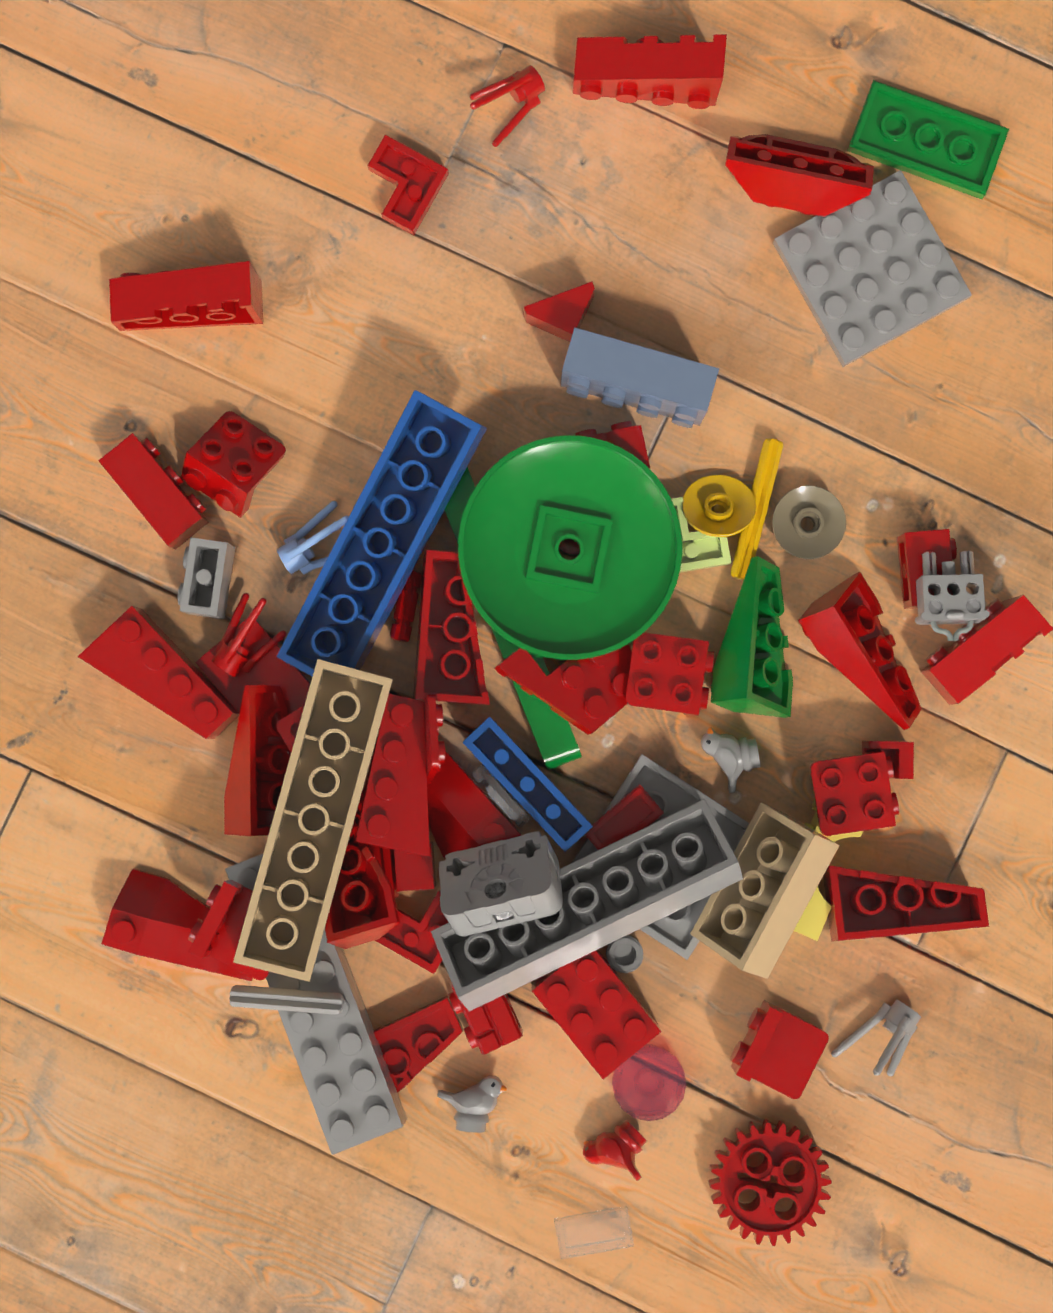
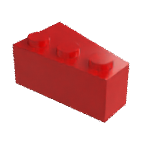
M1025 595L1002 602L998 598L985 607V610L989 612V617L980 623H976L969 632L960 634L959 640L955 641L946 650L941 646L925 659L929 665L921 673L949 705L962 702L996 675L995 672L1012 657L1017 659L1025 652L1023 648L1036 636L1043 635L1045 637L1053 630V627Z

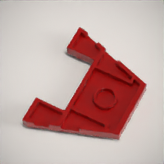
M629 644L605 655L588 659L565 660L546 676L529 652L518 648L494 667V669L503 677L507 676L515 681L529 695H535L550 706L549 709L589 735L594 733L628 704L626 702V692L632 652Z

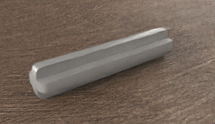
M245 985L233 986L229 997L232 1007L333 1015L342 1013L344 997L341 993Z

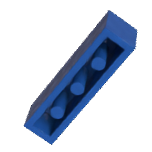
M488 717L462 742L565 852L593 827L491 717Z

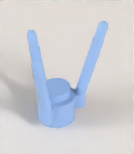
M336 501L329 503L294 535L285 539V545L277 549V553L289 573L292 574L300 569L302 574L305 575L316 568L324 566L328 557L310 561L311 558L315 557L311 546L344 526L349 516L342 517L307 540L303 537L337 507Z

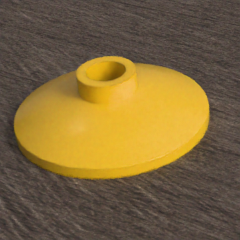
M710 475L696 480L686 490L683 497L684 502H682L683 514L688 523L697 531L713 537H728L742 532L751 524L756 512V501L752 491L740 480L726 475Z

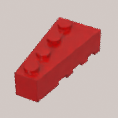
M250 261L160 271L150 274L123 273L118 278L109 279L111 323L119 331L263 324L262 281Z
M426 550L423 557L413 699L425 700L427 694H435L436 701L490 705L477 637L476 621L474 619L471 599L463 583L458 552Z

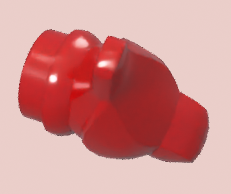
M625 1120L620 1126L617 1125L614 1132H603L598 1135L596 1140H585L583 1142V1156L590 1164H607L628 1170L632 1177L639 1181L642 1177L636 1167L635 1154L642 1151V1147L647 1140Z

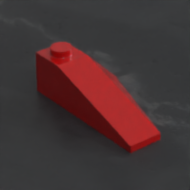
M245 685L224 795V834L250 837L269 835L291 752L276 728L277 722L288 715L280 685Z
M445 750V763L441 764V770L439 773H436L432 783L427 784L429 827L442 856L446 859L445 855L452 852L463 851L484 844L521 836L519 829Z
M355 821L325 925L327 943L343 949L378 940L400 923L393 886L369 845L355 842L358 827Z
M134 868L131 870L112 907L102 939V945L139 956L253 981L252 977L210 956L201 959L188 952L193 943L188 940L190 932L198 919L205 920L210 910L206 907L207 905L198 899H194L168 878Z

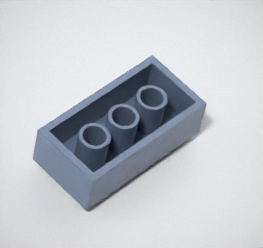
M574 327L562 369L561 386L567 388L566 392L576 397L587 398L588 394L602 398L601 402L605 405L622 408L623 404L637 408L636 412L643 416L657 418L658 414L672 418L671 422L678 426L692 428L693 424L700 426L707 413L719 368Z

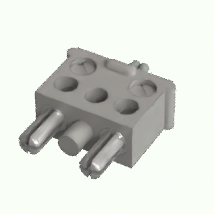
M972 551L960 552V575H956L955 562L953 561L942 562V575H937L936 553L925 552L922 554L923 576L916 580L918 616L915 618V623L931 625L935 632L946 635L948 641H958L960 634L969 632L973 624L980 623L989 617V612L985 610L983 574L974 573ZM966 587L971 590L972 594L966 591ZM928 588L934 591V596L928 592ZM947 588L953 591V595L948 593ZM939 624H968L966 627L956 630L953 635L949 630L937 626Z

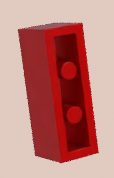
M131 433L98 461L167 546L176 550L209 523L202 514L207 509L194 493L189 496L185 494L180 487L184 481L171 465L164 468L158 461L157 457L161 453L148 437L141 440L134 433Z

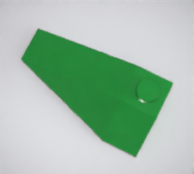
M759 556L751 558L714 664L711 703L732 712L787 718L791 717L793 676L792 669H785L783 648H789L788 635L783 636L780 628L779 616L784 613L780 569Z

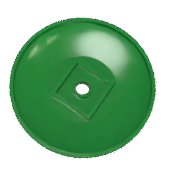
M563 435L548 437L523 445L508 453L486 472L473 490L463 512L458 537V558L467 593L476 610L495 632L508 642L532 654L560 660H580L605 655L622 648L643 634L657 620L668 604L678 581L682 561V535L678 515L668 492L657 476L642 461L628 451L607 441L585 436ZM572 539L579 545L580 552L575 559L567 560L559 554L558 547L563 540Z

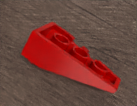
M858 572L811 603L798 621L802 626L805 636L811 640L816 650L897 725L906 730L912 726L922 708L906 668L896 663L892 646L896 645L892 634L885 635L878 615L883 614L880 603L862 573Z

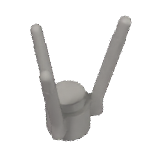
M897 999L892 1007L884 1002L880 1010L835 1048L831 1055L834 1058L838 1057L881 1020L886 1019L883 1027L891 1032L893 1036L879 1058L873 1073L876 1076L880 1075L895 1050L887 1070V1075L893 1076L911 1036L918 1028L916 1024L921 1019V1016Z

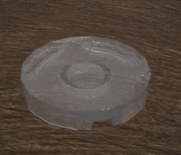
M483 764L473 772V777L476 781L482 783L488 792L487 794L511 820L515 821L518 827H523L531 819L519 802Z

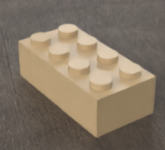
M761 802L734 851L743 879L711 894L690 934L740 970L768 979L840 845L788 814Z

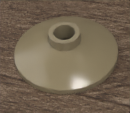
M801 486L789 491L780 499L773 513L772 527L776 540L785 551L798 558L816 559L829 554L839 545L846 530V515L840 501L831 492L817 486ZM803 518L812 520V530L807 531L801 527V520Z

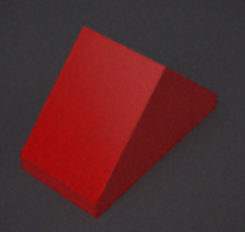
M591 281L524 306L526 323L570 342L574 327L580 328L594 298L595 287L593 282Z

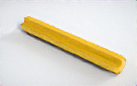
M766 438L762 445L751 489L756 501L755 516L751 524L740 532L730 572L731 576L736 579L744 580L751 558L755 557L784 446L783 442L777 439Z

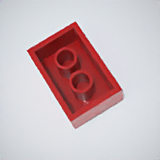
M598 949L540 977L532 984L534 995L603 1080L662 1032L658 1023L609 965Z

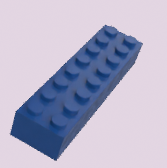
M414 390L276 656L277 658L312 677L317 659L356 670L361 669L485 434L486 427L433 398Z

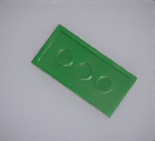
M873 80L847 151L983 199L987 193L1009 128Z

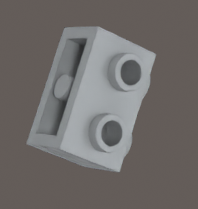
M190 538L189 547H186L183 557V567L186 569L184 583L180 584L178 590V605H180L181 612L189 615L225 619L235 554L234 546L228 542Z

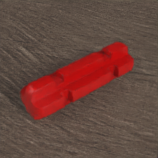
M417 571L411 572L397 599L393 617L396 621L395 624L392 623L390 637L393 640L402 642L410 640L412 631L410 622L414 621L419 596L416 591L417 588H420L422 580L421 573Z

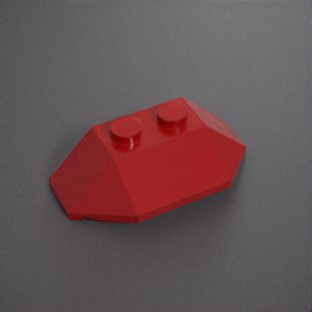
M768 134L748 135L743 138L730 136L725 166L755 203L764 204L768 207H780L799 211L807 215L813 214L825 217L871 194L874 166L869 163H861L854 156L839 149Z

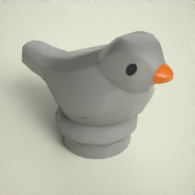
M709 727L707 733L703 735L701 739L702 749L714 758L727 775L729 793H735L737 779L743 770L751 772L753 768L761 767L756 738L746 739V737L738 740L730 734L720 735L714 732L712 727Z
M489 1075L478 1084L457 1093L438 1090L437 1097L448 1101L457 1110L454 1116L456 1130L481 1133L486 1130V1123L489 1122L488 1113L494 1110L497 1104V1097L502 1092L507 1091V1088L497 1076Z

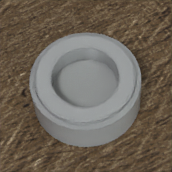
M626 935L607 945V961L618 972H632L642 963V946L636 938Z

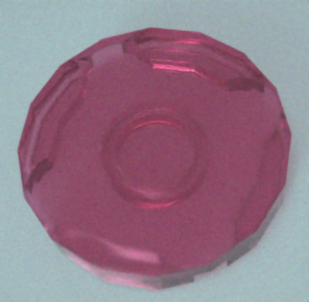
M646 1044L613 1071L612 1086L615 1099L622 1110L633 1118L654 1121L667 1117L678 1108L684 1099L686 1079L684 1069L676 1056L664 1047Z

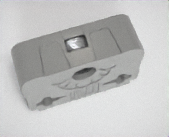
M539 831L463 851L452 852L445 855V861L439 862L441 911L454 932L459 936H469L556 914L562 907L563 898L559 861L547 836H541Z

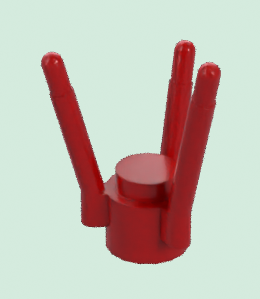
M529 65L508 78L470 94V99L475 100L470 104V108L473 110L509 92L517 103L525 102V105L493 140L492 145L494 147L499 146L528 112L541 103L538 95L545 91V85L538 71L532 65Z
M248 593L242 595L226 632L215 649L217 654L212 659L216 666L233 677H236L241 670L248 673L259 659L287 635L286 631H280L249 658L246 657L250 650L241 643L267 602L265 598H261L235 639H232L249 600Z

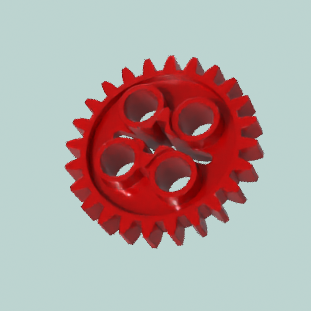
M764 1119L762 1129L757 1130L754 1123L750 1121L749 1133L744 1134L738 1127L735 1128L738 1139L733 1142L725 1137L723 1140L728 1150L726 1152L715 1150L714 1152L719 1161H721V1164H711L709 1167L711 1172L718 1176L708 1180V1184L711 1189L720 1190L711 1195L713 1204H722L717 1210L719 1217L725 1218L730 1216L727 1221L730 1230L741 1225L739 1233L742 1239H746L753 1232L757 1245H760L764 1235L768 1236L772 1246L776 1245L777 1235H783L785 1241L788 1244L791 1243L790 1232L794 1230L801 1237H804L805 1233L802 1225L806 1222L810 1226L816 1227L817 1224L812 1214L814 1212L825 1214L826 1212L819 1203V1200H830L831 1198L829 1193L822 1189V1186L832 1184L829 1176L820 1174L829 1168L826 1160H817L822 1155V1150L819 1146L809 1149L813 1139L808 1134L799 1139L800 1130L796 1125L787 1133L786 1125L782 1120H779L776 1128L772 1129L768 1119ZM751 1153H764V1160L759 1166L751 1167L746 1164V1160ZM791 1160L801 1162V1167L796 1174L786 1175L783 1173V1168L787 1162ZM740 1172L747 1173L753 1179L738 1178L737 1175ZM771 1175H774L778 1184L770 1183L769 1188H765L762 1181H769ZM786 1186H802V1190L797 1192ZM753 1189L756 1191V1197L752 1202L741 1203L738 1201V1197L743 1190ZM781 1198L793 1199V1204L789 1210L785 1212L775 1210V1205Z

